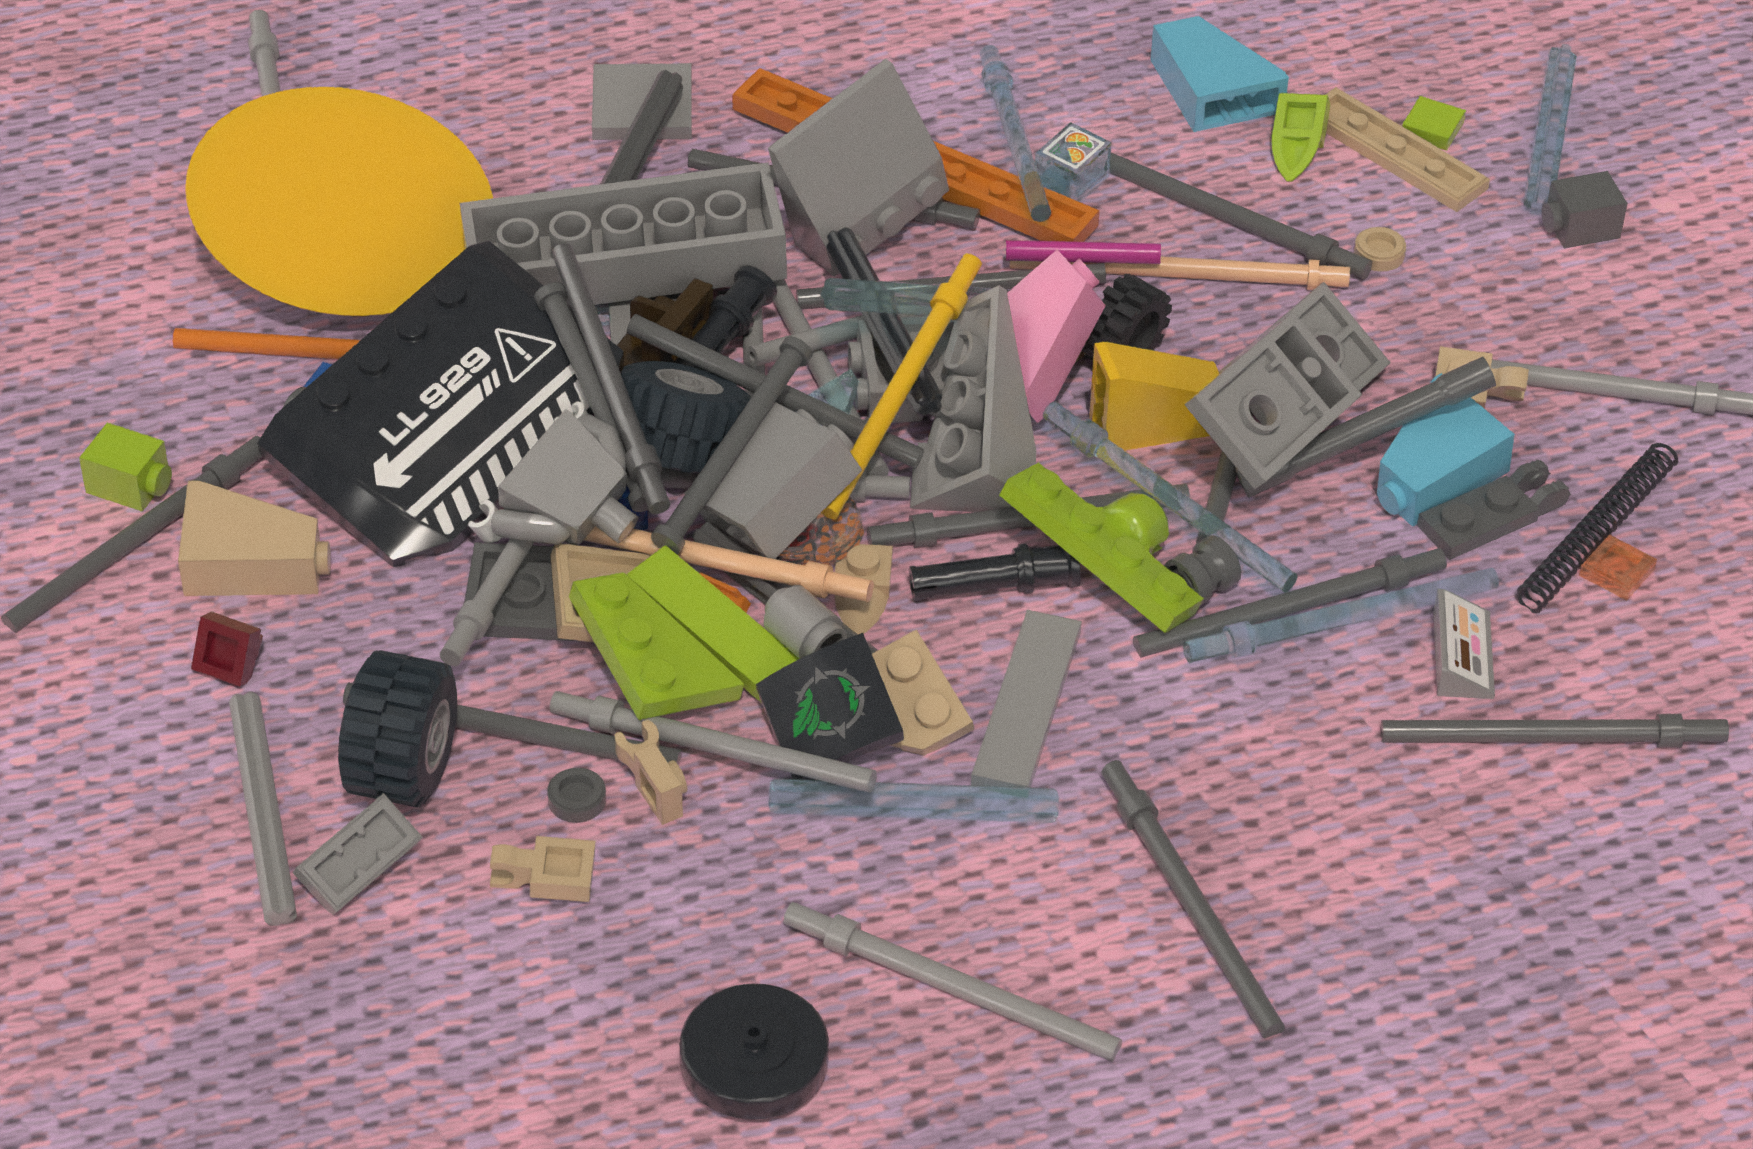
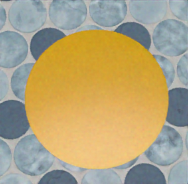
M304 87L283 90L251 100L232 110L218 120L198 143L187 169L185 184L186 203L197 234L215 259L230 273L255 290L280 302L301 309L342 316H370L394 312L465 250L460 203L493 199L489 181L481 165L467 146L444 125L431 116L401 101L376 93L342 87Z

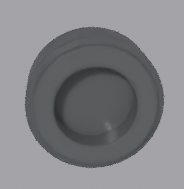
M570 768L556 774L548 784V806L551 812L563 821L572 823L589 821L598 816L606 805L605 783L597 773L589 769Z

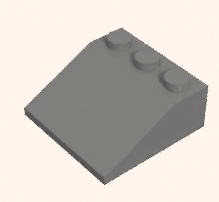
M884 59L768 147L795 245L833 276L840 274L826 248L829 242L827 239L829 232L832 230L839 231L844 227L851 229L865 255H867L887 238L896 235L905 224L927 207L936 204L949 191L942 157L893 63L887 59Z

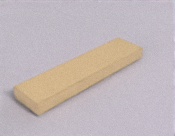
M1335 87L1325 94L1328 95L1331 104L1326 134L1455 212L1460 211L1488 190L1490 182L1488 177L1344 91Z

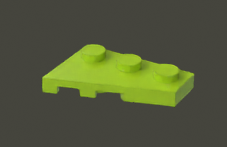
M624 572L573 581L569 598L638 720L740 700L745 684Z

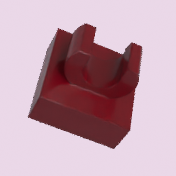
M212 611L200 616L191 669L239 687L247 684L253 675L255 660L260 655L263 635L260 634L261 629Z

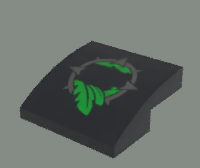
M863 633L846 638L804 656L756 684V690L778 745L781 747L849 763L851 758L904 740L903 728ZM790 773L795 785L816 780Z

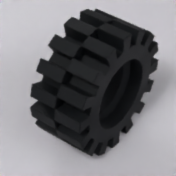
M1124 274L1123 278L1119 276L1114 280L1113 288L1107 286L1104 289L1102 302L1106 306L1082 349V352L1085 353L1084 356L1092 361L1094 357V344L1100 342L1155 351L1153 349L1156 342L1161 344L1165 336L1161 334L1162 329L1169 326L1170 319L1166 316L1172 312V305L1169 304L1171 301L1170 296L1135 275Z

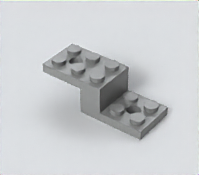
M1323 282L1219 371L1220 374L1190 399L1185 406L1250 485L1256 489L1270 479L1361 397L1360 390L1391 362L1325 282ZM1250 411L1255 415V417L1260 421L1261 424H1259L1253 419V417L1250 414Z

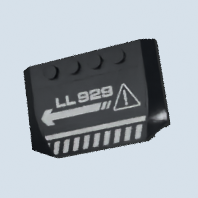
M485 241L468 246L277 412L260 437L257 445L260 455L377 556L392 567L405 565V560L430 552L438 556L454 551L474 532L468 526L469 521L479 523L487 518L486 514L479 508L483 500L491 501L499 510L502 506L499 505L498 485L555 422L554 419L559 417L565 409L576 416L572 409V404L578 401L584 405L589 415L594 417L595 415L546 310H540L534 299L535 293L544 285L492 242ZM568 306V308H569V310H570V312H571V314H572V316H573V318H574V321H575V323H576V325H577V327H578V329H579V331H580V333H581V336H582V338H583V335H582V332H581L580 327H579V325H578V322H577V319H576V317H575L574 311H573V309H572L570 306ZM608 339L621 372L624 364V351Z

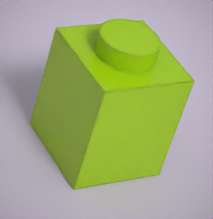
M108 422L79 457L85 492L87 494L142 512L154 496L160 497L167 491L171 482L172 470L168 465L165 442L163 440Z

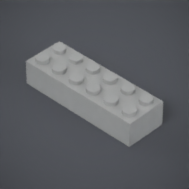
M769 162L460 203L465 249L470 245L490 241L543 285L553 282L563 284L552 256V250L559 244H570L594 305L633 300L636 296L649 298L682 293L694 278L712 284L713 289L730 287L734 284V274L740 267L746 265L760 269L772 281L787 279L786 234ZM568 298L567 301H566V303H567L568 306H570V307L572 308L571 303H570L569 298Z

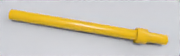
M968 253L964 254L949 281L941 283L930 301L932 308L930 314L857 438L854 448L850 451L862 471L821 512L825 517L837 519L950 320L958 319L968 301L966 292L982 266V262L978 257Z

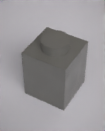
M1608 171L1553 180L1550 185L1548 201L1542 206V220L1548 233L1554 232L1564 249L1620 239L1628 203Z

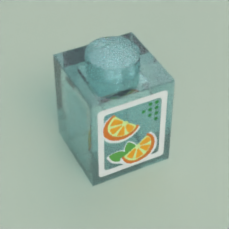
M1070 122L1035 153L1034 183L1082 202L1109 178L1112 142Z

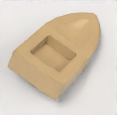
M845 543L841 548L837 549V552L844 550L845 555L842 558L836 559L835 572L873 580L874 589L869 602L834 595L836 609L845 625L857 634H864L877 623L885 610L889 598L893 546L857 544L855 547L848 549L849 543Z

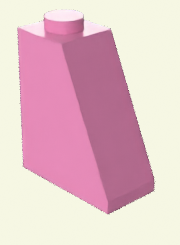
M1058 249L1007 293L1029 413L1037 423L1046 417L1106 306L1093 290L1100 283L1095 275L1080 259L1071 265Z

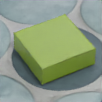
M1419 96L1403 122L1402 127L1437 148L1447 151L1464 124L1466 110Z

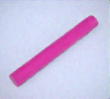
M1006 240V261L1043 262L1058 249L1068 262H1076L1080 259L1083 263H1161L1160 243Z

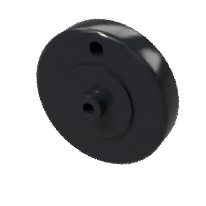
M751 983L735 985L715 992L701 1001L692 1010L681 1030L679 1043L680 1066L687 1086L702 1103L728 1116L742 1119H766L788 1113L804 1104L816 1093L827 1073L829 1037L822 1017L806 999L779 986Z

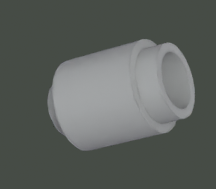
M801 585L779 589L766 603L765 629L799 659L847 638V633L842 628L841 619Z

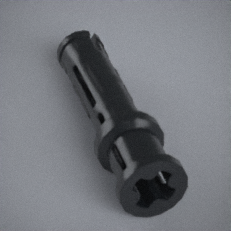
M749 265L740 267L734 274V284L725 295H719L712 301L709 311L710 317L691 340L722 354L735 337L745 335L751 330L754 324L753 317L761 307L769 305L775 300L777 288L772 279L756 267ZM677 357V359L673 362V363H677V364H683V365H687V366L699 368V367H697V366H695V365H693V364H691V363H689V362H687V361H684V360H682V359H680V358H678V357Z
M1025 543L1018 544L1017 548H1013L1012 554L923 566H909V576L912 577V579H909L914 602L922 599L1017 587L1018 592L1023 591L1024 594L1033 593L1035 587L1068 583L1070 588L1079 587L1081 581L1079 561L1059 545L1029 548Z

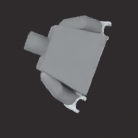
M581 402L573 403L572 409L576 416L565 409L559 417L554 419L555 422L498 485L499 505L504 509L498 510L491 501L483 500L479 508L486 514L487 518L479 523L469 521L468 526L485 543H494L504 537L556 545L565 541L571 545H579L595 526L617 543L622 542L636 525L638 516L618 502L626 490L627 473L625 472L626 459L615 428L589 415Z

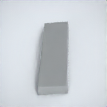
M1031 610L1026 611L971 774V787L1028 798L1081 634L1082 621Z

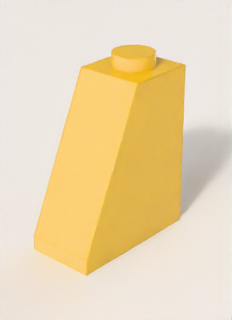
M1109 342L1095 343L1089 419L1103 453L1109 454L1210 436L1185 404L1220 374L1215 362Z

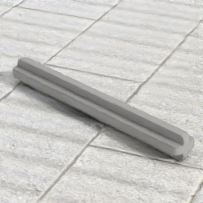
M251 691L244 695L235 694L230 699L229 706L264 921L270 926L289 924L296 919L297 913L260 697Z

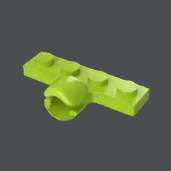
M1039 462L1007 479L999 494L1000 497L1164 633H1167L1196 614L1204 598L1190 588L1180 575L1171 572L1152 556L1162 549L1159 544L1166 541L1169 536L1168 518L1164 509L1155 499L1145 494L1129 493L1104 507H1096L1087 503L1065 485L1056 473L1046 469Z

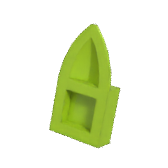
M1279 93L1272 132V152L1275 164L1287 182L1294 181L1309 166L1318 148H1324L1331 106L1328 95Z

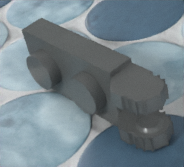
M1532 460L1531 463L1519 466L1510 477L1506 475L1420 513L1417 526L1451 560L1536 522L1539 516L1566 505L1571 494L1569 488L1562 481L1557 480L1556 482L1553 481L1550 485L1546 484L1540 487L1529 498L1525 492L1545 484V481L1551 474L1548 470L1549 467L1542 460Z

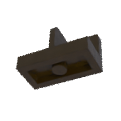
M694 278L676 301L664 296H658L654 301L643 296H636L630 303V320L637 314L691 340L710 317L709 311L713 301V285ZM627 333L617 344L624 351L623 367L645 361L673 363L677 359L676 356Z

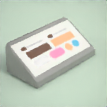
M1437 589L1433 611L1437 696L1494 699L1495 687L1490 611L1448 590Z

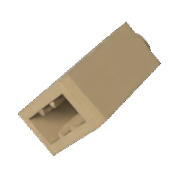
M188 481L178 556L184 596L318 594L320 575H330L331 548L329 541H320L317 518L202 481Z

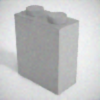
M775 402L701 510L700 515L706 522L716 524L749 551L758 556L776 559L862 471L850 453L854 445L848 436L835 425L830 424L825 428L805 410L799 409L797 412H794Z

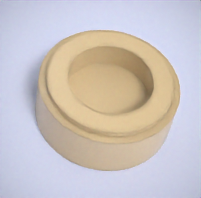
M1372 227L1363 230L1356 237L1354 253L1372 260L1371 270L1373 271L1396 269L1405 259V239L1392 229Z

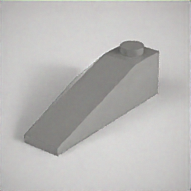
M998 285L968 299L958 319L955 320L943 359V364L949 369L940 401L942 408L936 414L929 413L935 416L928 441L927 443H918L917 445L924 449V454L917 468L912 470L910 508L979 512L1012 507L999 496L1007 479L1036 464L1037 451L1007 290Z

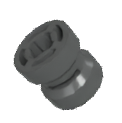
M1215 535L1208 536L1196 543L1191 554L1180 553L1168 560L1164 565L1171 572L1180 575L1190 588L1204 598L1200 606L1211 599L1212 592H1224L1241 580V566L1235 552L1227 542Z

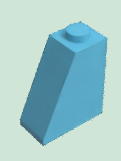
M1200 16L1153 25L1150 60L1193 132L1276 114L1279 93H1287L1289 77L1285 71Z
M1441 373L1435 376L1430 383L1434 382L1440 375L1443 374ZM1472 398L1452 406H1444L1403 425L1380 461L1377 496L1381 505L1388 513L1392 515L1399 514L1412 527L1417 525L1420 513L1486 485L1510 471L1515 434Z

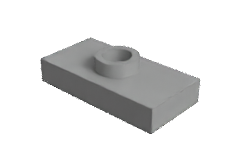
M383 793L297 866L292 873L317 901L334 916L412 849L423 837Z

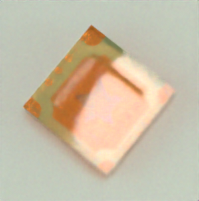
M1609 534L1581 565L1579 576L1627 601L1655 570L1657 559Z

